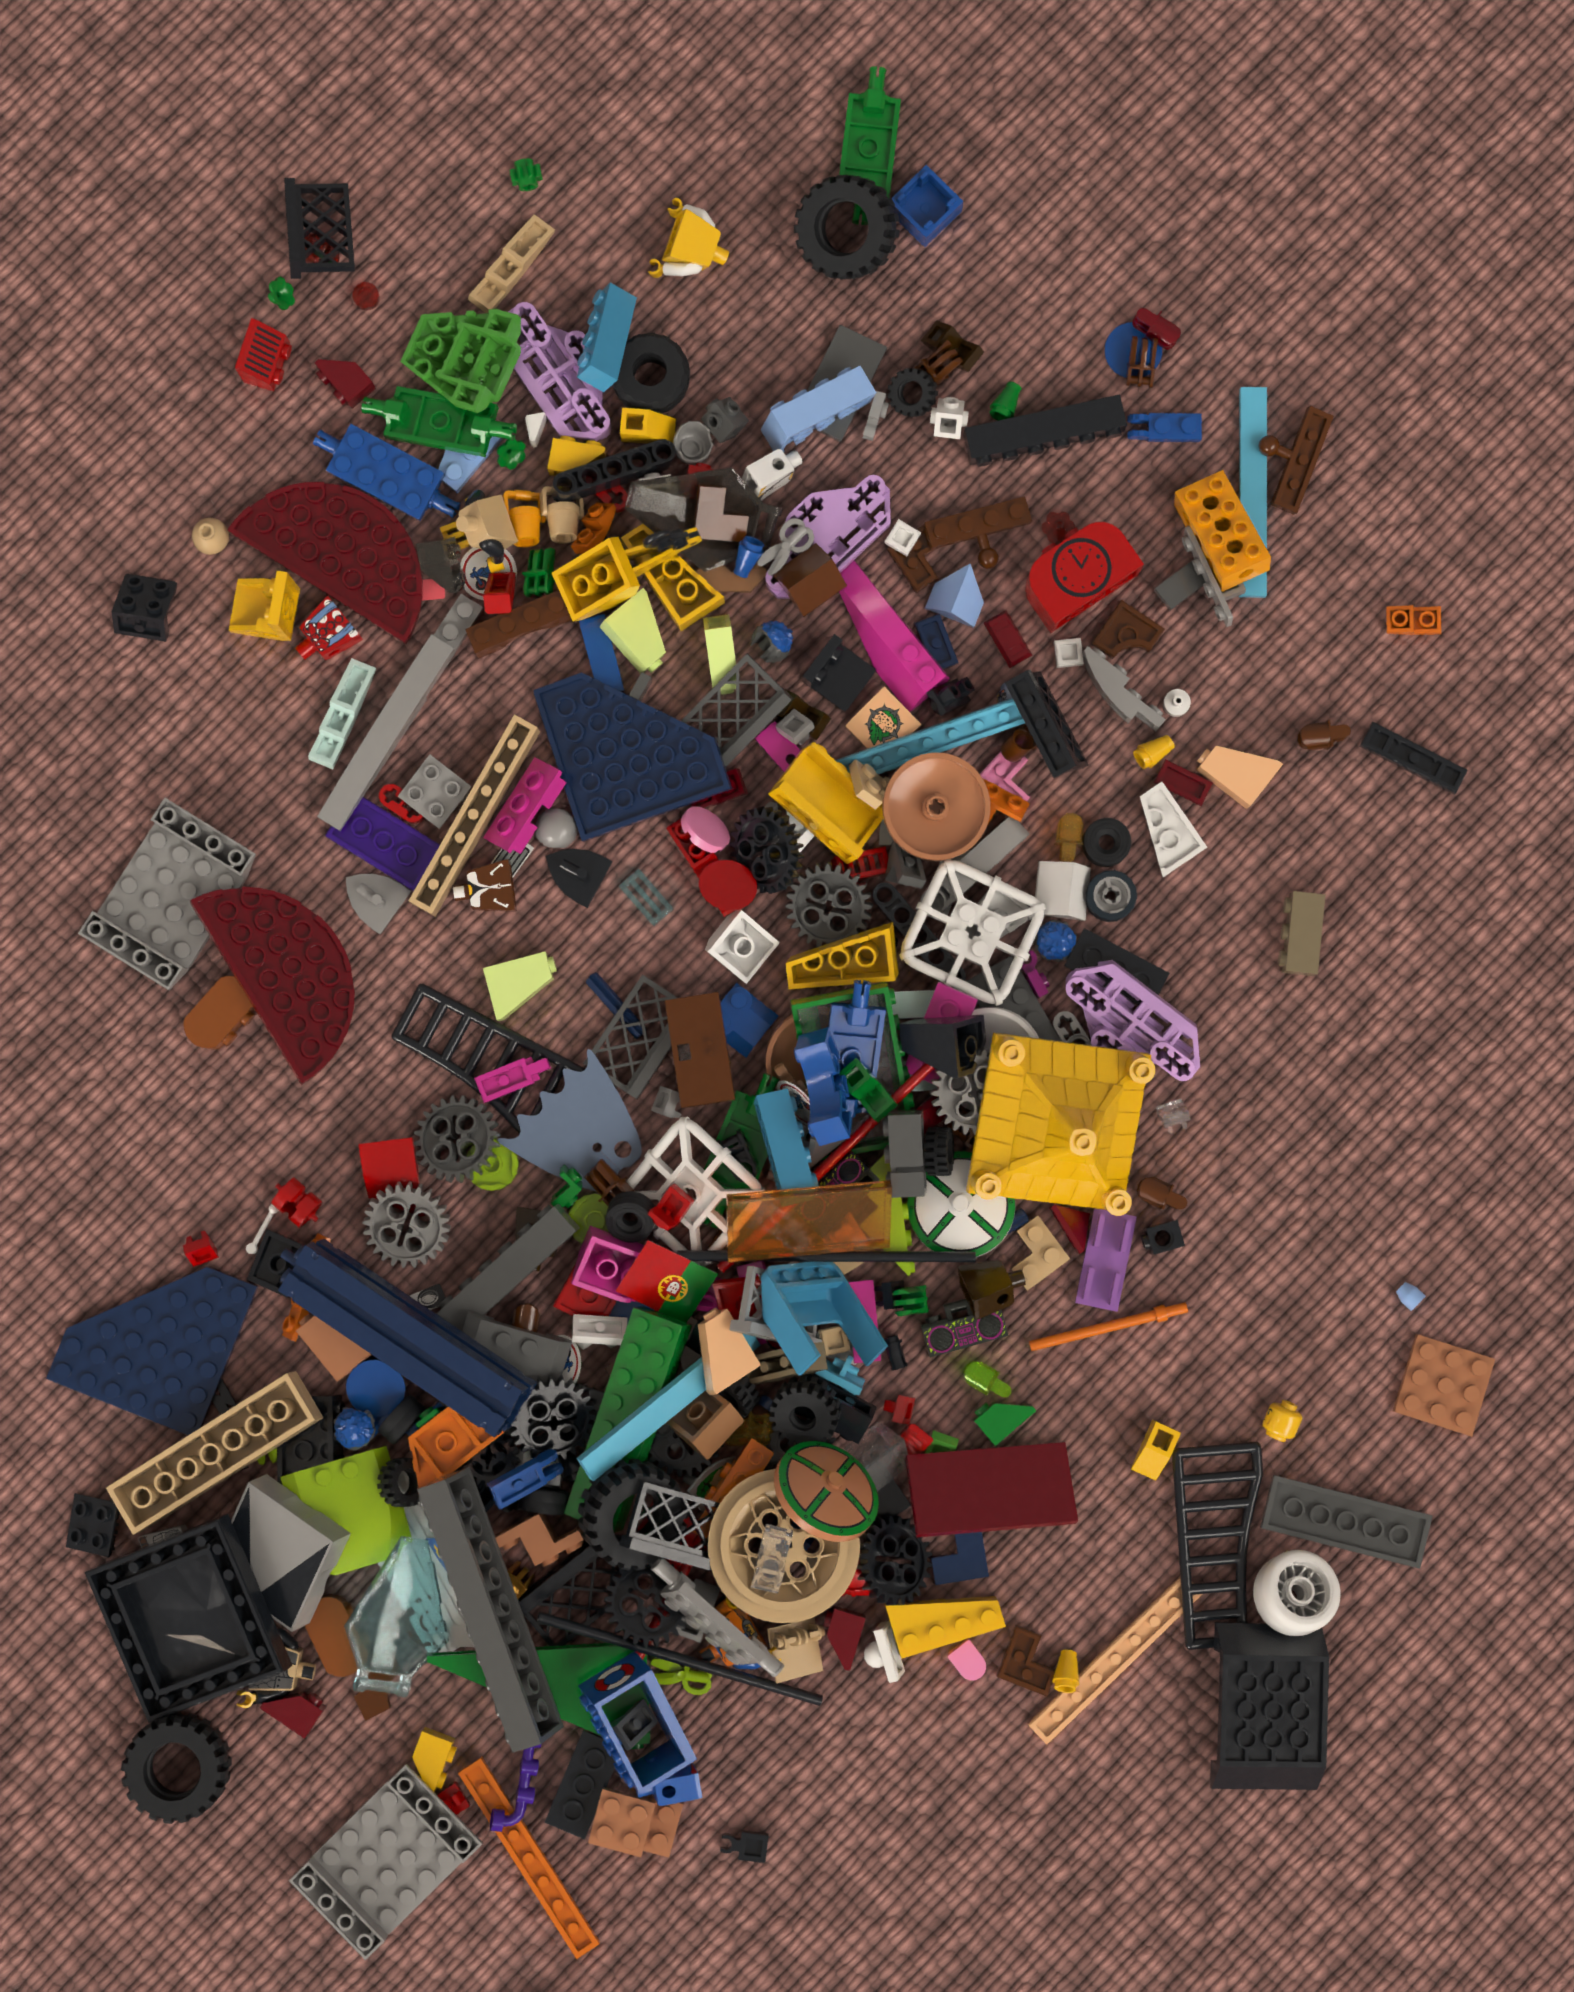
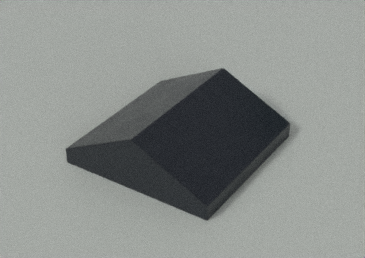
M267 1229L247 1280L285 1296L278 1291L282 1285L280 1279L288 1268L293 1269L294 1266L280 1256L286 1248L296 1253L304 1244Z

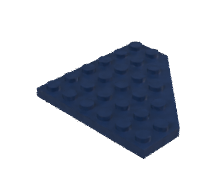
M582 672L533 690L557 767L562 771L561 779L566 782L564 788L581 841L583 842L732 789L716 738Z
M206 1267L66 1328L46 1379L190 1435L204 1424L213 1397L217 1392V1387L223 1377L259 1286L211 1267Z

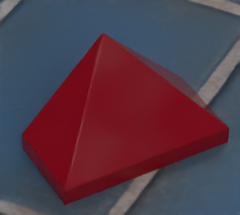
M1059 1205L1050 1206L1049 1209L1076 1253H1082L1085 1249L1090 1213Z

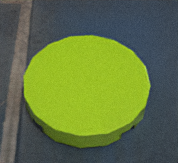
M495 1138L494 1141L500 1147L492 1148V1152L497 1157H489L487 1159L491 1167L482 1165V1175L475 1171L473 1172V1184L484 1190L495 1191L503 1189L512 1183L518 1173L519 1161L517 1154L497 1141L498 1138ZM475 1145L470 1148L467 1157L474 1154Z
M599 1194L581 1197L569 1211V1216L580 1227L573 1234V1237L581 1244L589 1226L609 1232L605 1221L608 1206L603 1200L601 1202L598 1201L601 1198Z

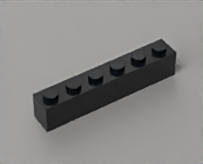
M1119 394L967 427L964 429L963 436L970 465L977 464L978 467L990 465L993 463L992 460L1003 458V461L1014 460L1018 458L1019 454L1028 453L1030 456L1043 453L1046 448L1054 447L1055 450H1061L1069 447L1070 443L1080 441V444H1088L1096 441L1097 437L1106 436V439L1116 438L1122 435L1121 432L1125 431L1127 422Z

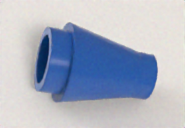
M745 536L739 542L733 570L737 576L742 578L748 577L750 571L764 553L763 542L751 536Z

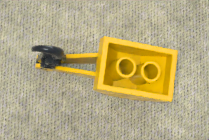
M697 527L682 531L681 528L672 532L670 530H662L644 538L642 545L624 550L619 537H610L552 572V575L572 621H579L616 607L635 596L640 587L637 580L638 576L679 552L702 541ZM656 550L663 552L632 568L629 560Z

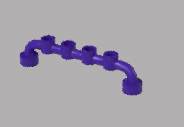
M542 1744L523 1749L515 1810L512 1814L505 1815L504 1809L493 1808L490 1818V1831L502 1832L503 1827L517 1824L524 1817L527 1804H533L535 1787H529L531 1776H537L539 1760L533 1759L534 1749L541 1748Z

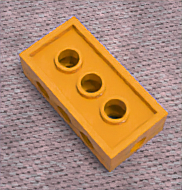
M1223 470L1175 491L1174 506L1185 527H1191L1221 592L1270 570L1271 556Z

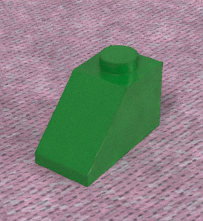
M985 1402L974 1412L976 1417L973 1420L996 1446L1035 1413L1036 1409L1032 1405L992 1402L988 1405Z

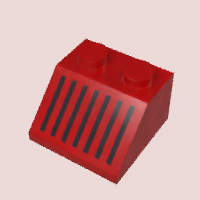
M251 318L235 369L244 383L274 392L276 384L280 385L284 374L282 366L284 360H288L290 357L292 345H290V341L285 334Z

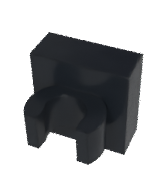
M904 1280L883 1282L881 1286L874 1288V1291H882L883 1301L875 1302L876 1306H884V1310L903 1308V1305L893 1306V1300L902 1299V1294H892L895 1290L904 1288Z

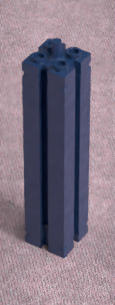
M326 1239L319 1240L316 1243L311 1242L305 1246L302 1245L296 1253L287 1248L282 1252L280 1257L293 1265L294 1268H288L280 1279L282 1285L278 1290L286 1297H291L292 1301L476 1426L484 1428L485 1432L495 1437L512 1426L521 1411L520 1408L527 1401L538 1382L524 1376L523 1372L339 1248H334L333 1244Z

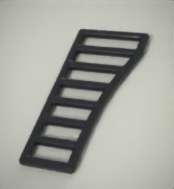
M425 984L417 986L391 1035L394 1041L444 1068L466 1083L479 1095L481 1094L473 1074L495 1033L509 1040L494 1070L509 1064L518 1046L532 1052L531 1057L534 1062L546 1058L549 1062L556 1065L543 1090L545 1092L554 1094L563 1076L564 1068L578 1072L586 1069ZM425 996L437 1002L438 1005L419 1041L404 1033ZM447 1009H450L461 1015V1018L442 1054H439L429 1048L428 1045ZM473 1021L484 1027L485 1030L463 1069L452 1062L451 1058L470 1022ZM527 1087L512 1092L506 1104L499 1098L488 1102L519 1134L521 1132L517 1116L513 1112ZM540 1097L530 1116L538 1115L541 1112L542 1101Z
M1259 1442L1183 1447L1173 1450L1172 1465L1185 1646L1189 1650L1214 1648V1637L1196 1638L1195 1622L1236 1619L1237 1623H1248L1246 1599L1247 1552L1251 1523L1263 1477L1262 1449ZM1251 1453L1252 1469L1184 1475L1183 1458ZM1251 1480L1247 1497L1186 1502L1185 1486ZM1244 1508L1240 1525L1188 1529L1187 1513ZM1238 1536L1237 1553L1190 1556L1189 1540ZM1236 1564L1235 1580L1192 1584L1191 1567ZM1235 1591V1608L1194 1611L1193 1595Z

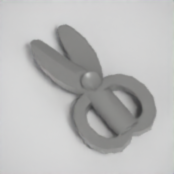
M793 518L785 522L779 534L782 543L770 547L758 560L757 564L761 567L775 559L768 570V575L772 576L783 568L789 558L790 551L798 554L812 546L814 541L813 530L805 527L801 519ZM794 524L799 525L788 538L785 537V532L790 526ZM807 534V543L802 547H795V545Z

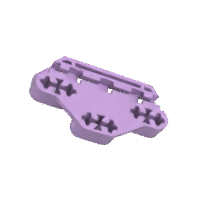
M528 302L517 304L508 312L517 314L520 318L523 314L527 317L530 316L533 327L537 330L540 337L545 339L544 342L536 340L534 331L531 327L529 328L527 321L521 318V334L518 338L521 342V354L514 367V371L542 412H545L548 421L559 437L569 436L592 441L607 438L611 432V422L608 414L602 407L603 392L577 378L579 370L577 362L580 352L572 344L575 342L578 345L581 344L583 351L584 345L582 342L585 334L581 331L566 332L546 325L532 304ZM533 354L536 355L533 361L542 373L539 377L528 362L526 364L523 363L525 359ZM554 384L557 387L553 391L562 402L560 407H558L549 392L546 394L543 392ZM581 400L589 403L591 412L595 414L600 424L603 423V428L600 429L594 425L592 416L588 415V411L583 404L580 405ZM576 414L577 417L574 418V422L581 432L574 431L569 422L565 424L564 421Z
M869 475L856 487L814 492L808 495L788 514L785 522L793 518L802 520L804 518L802 510L804 509L807 517L803 522L805 527L813 530V544L817 543L827 554L830 552L834 554L831 558L841 573L890 527V489L885 485L881 477ZM869 486L871 488L878 487L877 494L873 491L867 496V501L864 499L860 502V496L864 498L868 494ZM860 502L858 512L855 509L851 512L849 511V504L855 506ZM884 502V511H880L874 516V519L877 521L874 523L867 514H871ZM812 503L815 505L821 503V511L816 508L811 512ZM793 525L790 526L785 532V537L788 538L797 527L793 529ZM856 527H858L861 530L857 532L847 542V545L849 546V548H847L840 541V539L842 538L844 540ZM806 534L795 547L805 545L808 541V535ZM790 551L786 564L801 553L797 554ZM767 571L765 576L767 589L777 599H790L778 582L773 584V575H768Z
M1115 961L1098 962V966L1075 968L1067 975L1065 981L1066 993L1083 1008L1092 1046L1110 1048L1111 1044L1114 1049L1149 1053L1152 1055L1151 1061L1154 1064L1160 1066L1179 1081L1191 1079L1200 1068L1197 1025ZM1102 972L1107 978L1112 977L1113 979L1104 987L1105 980L1095 973ZM1080 981L1082 982V988L1080 986L1073 988V982L1075 984H1078ZM1122 989L1137 1001L1142 1000L1135 1010L1132 1009L1135 1004L1120 993ZM1094 998H1095L1096 1000H1100L1101 998H1103V1002H1104V1003L1102 1004L1101 1002H1098V1003L1095 1005V1004H1094ZM1152 1012L1167 1024L1169 1022L1172 1023L1165 1032H1162L1164 1026L1150 1016ZM1105 1034L1107 1035L1108 1041L1104 1038H1102L1100 1041L1098 1040V1035L1102 1037ZM1181 1034L1187 1039L1191 1038L1193 1040V1048L1179 1038ZM1157 1047H1159L1160 1049H1163L1164 1047H1166L1167 1053H1166L1165 1051H1163V1050H1161V1051L1158 1053V1052H1157ZM1178 1063H1180L1181 1065H1184L1185 1063H1187V1066H1188V1067L1185 1068L1184 1066H1182V1067H1180V1069H1179V1068H1178Z

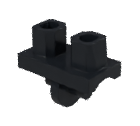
M965 677L960 681L954 679L930 690L927 695L931 698L930 706L932 710L942 716L969 703L971 699L968 695L975 691V688L969 678Z

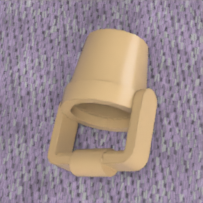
M545 486L540 492L541 516H545L547 519L550 538L555 543H571L577 539L578 519L584 517L583 498L576 500V504L572 502H555L547 506L546 495H551L552 487ZM557 486L563 492L571 490L570 487Z

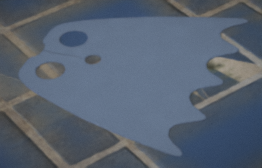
M587 1049L588 1064L586 1069L578 1072L564 1068V1089L555 1094L541 1091V1112L534 1116L518 1114L517 1119L521 1131L519 1136L514 1139L498 1138L497 1141L525 1160L561 1179L563 1178L559 1175L560 1167L564 1164L569 1169L573 1167L582 1176V1188L596 1191L584 1177L600 1159H604L618 1175L622 1168L631 1167L640 1158L642 1148L638 1133L622 1098L592 1050ZM620 1141H626L631 1145V1153L626 1158H620L615 1154V1145ZM600 1143L602 1146L601 1151H593V1144Z

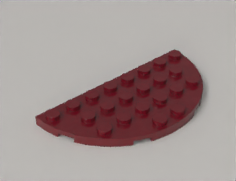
M325 482L292 484L266 494L264 498L254 503L251 507L248 506L227 529L229 533L404 644H407L417 624L422 606L423 577L421 565L414 544L405 528L392 512L373 497L345 485L340 486Z
M255 887L219 889L190 900L191 906L299 1083L303 1085L317 1075L331 1061L340 1048L352 1020L355 989L351 965L340 940L331 927L318 914H314L303 906L300 901L276 891Z

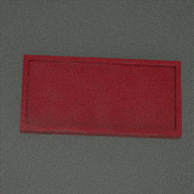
M1065 1442L912 1454L905 1457L916 1538L1068 1525L1078 1522Z

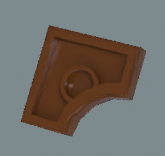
M1120 600L1091 645L1112 659L1120 652L1129 648H1140L1150 652L1165 628L1123 600Z

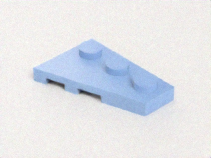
M492 436L486 457L445 450L438 470L445 473L442 482L458 494L503 438Z

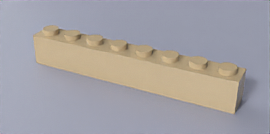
M514 714L409 899L411 904L436 917L540 734L538 727Z

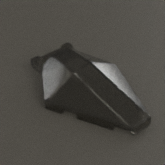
M732 467L634 481L630 484L624 509L654 533L662 530H670L672 532L680 528L682 531L693 528L698 484L726 487L723 512L742 513L749 516L746 536H755L761 511L768 513L761 542L764 544V552L770 548L778 516H781L783 511L781 507L762 503ZM702 539L701 542L681 551V553L706 572L736 560L739 542Z

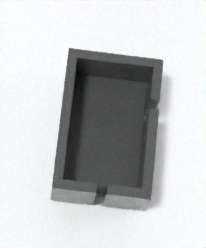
M923 1109L891 1111L888 1117L883 1120L884 1136H889V1145H886L884 1148L885 1164H890L891 1172H887L886 1191H891L892 1198L924 1197L927 1191L924 1157Z

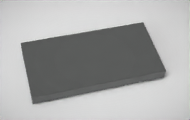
M839 325L807 392L815 389V385L823 379L828 378L832 380L836 378L840 371L848 367L854 369L861 366L871 382L887 351V347ZM857 410L842 419L835 416V421L820 431V433L842 442Z

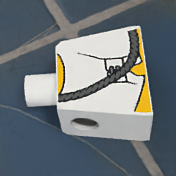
M777 449L745 468L740 485L755 505L786 485L792 478L795 471L794 468L802 464V458L796 450L785 455L781 449Z

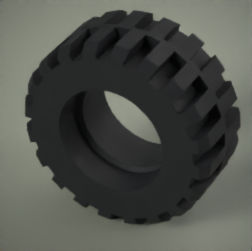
M854 175L828 177L823 179L822 183L813 185L810 188V194L804 195L801 199L802 208L797 209L795 217L799 218L798 225H794V233H798L799 240L795 242L797 248L804 251L803 259L806 262H811L813 264L812 268L818 273L823 272L827 277L840 279L861 278L876 272L879 266H884L889 260L887 256L889 253H893L896 248L894 240L899 238L900 230L896 229V222H900L899 215L894 213L893 207H895L892 199L887 198V191L883 187L875 185V182L870 179ZM845 201L858 204L865 212L868 220L867 238L862 247L852 253H842L834 249L826 235V220L829 212L836 204Z
M629 1459L628 1464L624 1460H619L615 1467L608 1469L595 1481L590 1480L589 1482L592 1485L589 1490L584 1488L581 1496L585 1500L584 1503H579L578 1513L582 1516L578 1519L579 1527L583 1531L582 1535L586 1542L607 1563L612 1566L617 1565L623 1570H630L631 1566L636 1571L644 1570L646 1564L652 1567L660 1557L619 1545L622 1535H616L613 1531V1517L618 1506L626 1498L638 1493L641 1481L681 1492V1487L660 1467L646 1460L642 1463L639 1459ZM647 1489L646 1493L652 1495L653 1505L660 1500L656 1492ZM662 1493L664 1498L668 1496V1494ZM675 1497L667 1502L673 1515L684 1508L679 1497ZM663 1506L652 1512L656 1525L668 1518ZM687 1513L676 1519L681 1532L687 1528V1524L684 1522V1519L689 1517ZM648 1521V1523L636 1533L644 1534L645 1532L650 1530L652 1528L650 1522ZM671 1523L659 1530L666 1541L677 1535ZM655 1533L651 1535V1537L657 1538Z
M176 1712L150 1722L132 1738L131 1744L127 1746L124 1752L126 1758L122 1761L121 1771H125V1776L121 1780L123 1787L128 1786L129 1792L126 1795L129 1801L134 1799L139 1804L136 1809L140 1813L145 1810L150 1813L148 1818L154 1821L162 1818L163 1822L167 1824H172L177 1820L179 1823H184L193 1817L197 1818L202 1815L223 1794L226 1789L225 1785L228 1783L231 1775L228 1771L232 1765V1759L227 1755V1751L230 1748L227 1741L222 1742L220 1738L222 1735L221 1731L218 1728L213 1730L209 1726L211 1724L209 1720L204 1718L201 1721L193 1713L182 1715V1712ZM167 1743H180L187 1746L196 1754L200 1762V1779L192 1789L186 1792H174L165 1788L154 1774L153 1757L157 1750Z

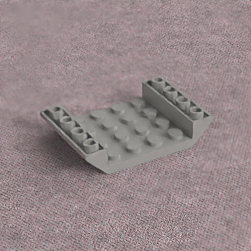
M164 798L151 818L154 825L97 913L91 912L78 934L170 991L189 971L210 938L209 933L191 906L190 900L219 889L242 888L247 880L256 854L172 801Z
M405 1764L311 1856L289 1882L366 1960L386 1940L388 1935L461 1863H464L483 1842Z

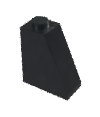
M984 1015L914 1019L899 1024V1037L903 1052L953 1078H960L974 1073L977 1063L974 1061L978 1051H983L986 1044Z

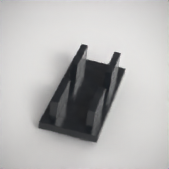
M1085 928L1064 967L1073 971L1075 968L1098 966V962L1113 960L1157 995H1159L1170 974ZM1102 972L1095 973L1105 980L1104 987L1113 979L1112 977L1107 978ZM1123 989L1120 993L1133 1003L1139 1005L1142 1000L1137 1001Z
M586 1730L582 1731L544 1822L584 1840L596 1814L602 1789L607 1787L615 1768L613 1765L615 1763L614 1759L608 1755L602 1744L603 1738Z

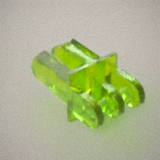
M980 1361L970 1362L965 1367L963 1372L964 1379L972 1388L986 1396L990 1390L1004 1398L1010 1396L1012 1392L1011 1387L997 1378L1000 1374L999 1371Z

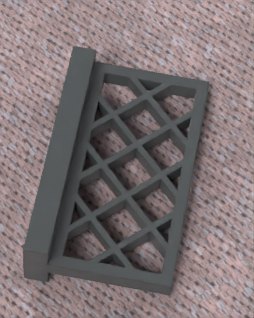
M747 653L681 721L684 723L699 722V730L702 732L703 722H718V737L714 738L718 741L726 768L794 698ZM746 662L755 669V680H740V668ZM736 673V680H729ZM759 674H760L765 680H759ZM725 684H736V699H721V688ZM740 684H755V699H740ZM759 684H770L777 692L771 699H759ZM717 693V699H711ZM706 703H717L718 718H703V706ZM721 703H736V718H721ZM740 703H755V715L752 718H740ZM759 703H766V704L759 710ZM699 711V718H692ZM721 722H736L737 733L733 737H722ZM740 722H747V723L740 729ZM722 741H728V742L722 747Z
M643 974L592 1049L595 1056L597 1053L608 1051L611 1066L604 1067V1070L612 1069L613 1077L608 1074L612 1083L637 1100L672 1049L669 1026L667 1024L664 1028L663 1020L668 1019L667 1016L662 1017L659 1002L677 998ZM644 983L654 989L656 999L640 1002L638 991ZM657 991L660 992L661 994H663V995L666 996V997H664V998H658V993H657ZM636 996L637 1003L630 1004ZM657 1003L659 1018L644 1021L641 1006ZM638 1006L641 1022L625 1025L623 1017L625 1010ZM621 1018L622 1025L616 1026V1024ZM660 1021L662 1028L660 1036L647 1039L645 1024ZM642 1025L644 1040L629 1043L626 1028ZM623 1029L626 1044L610 1047L608 1037L610 1033L614 1030ZM606 1041L607 1048L600 1049ZM656 1041L652 1048L649 1049L648 1043ZM645 1043L646 1057L644 1060L633 1062L630 1046ZM627 1047L629 1063L614 1065L611 1050ZM586 1058V1060L583 1063L586 1066L588 1064V1058ZM640 1064L635 1072L633 1065ZM630 1066L632 1078L627 1085H624L617 1080L615 1069Z

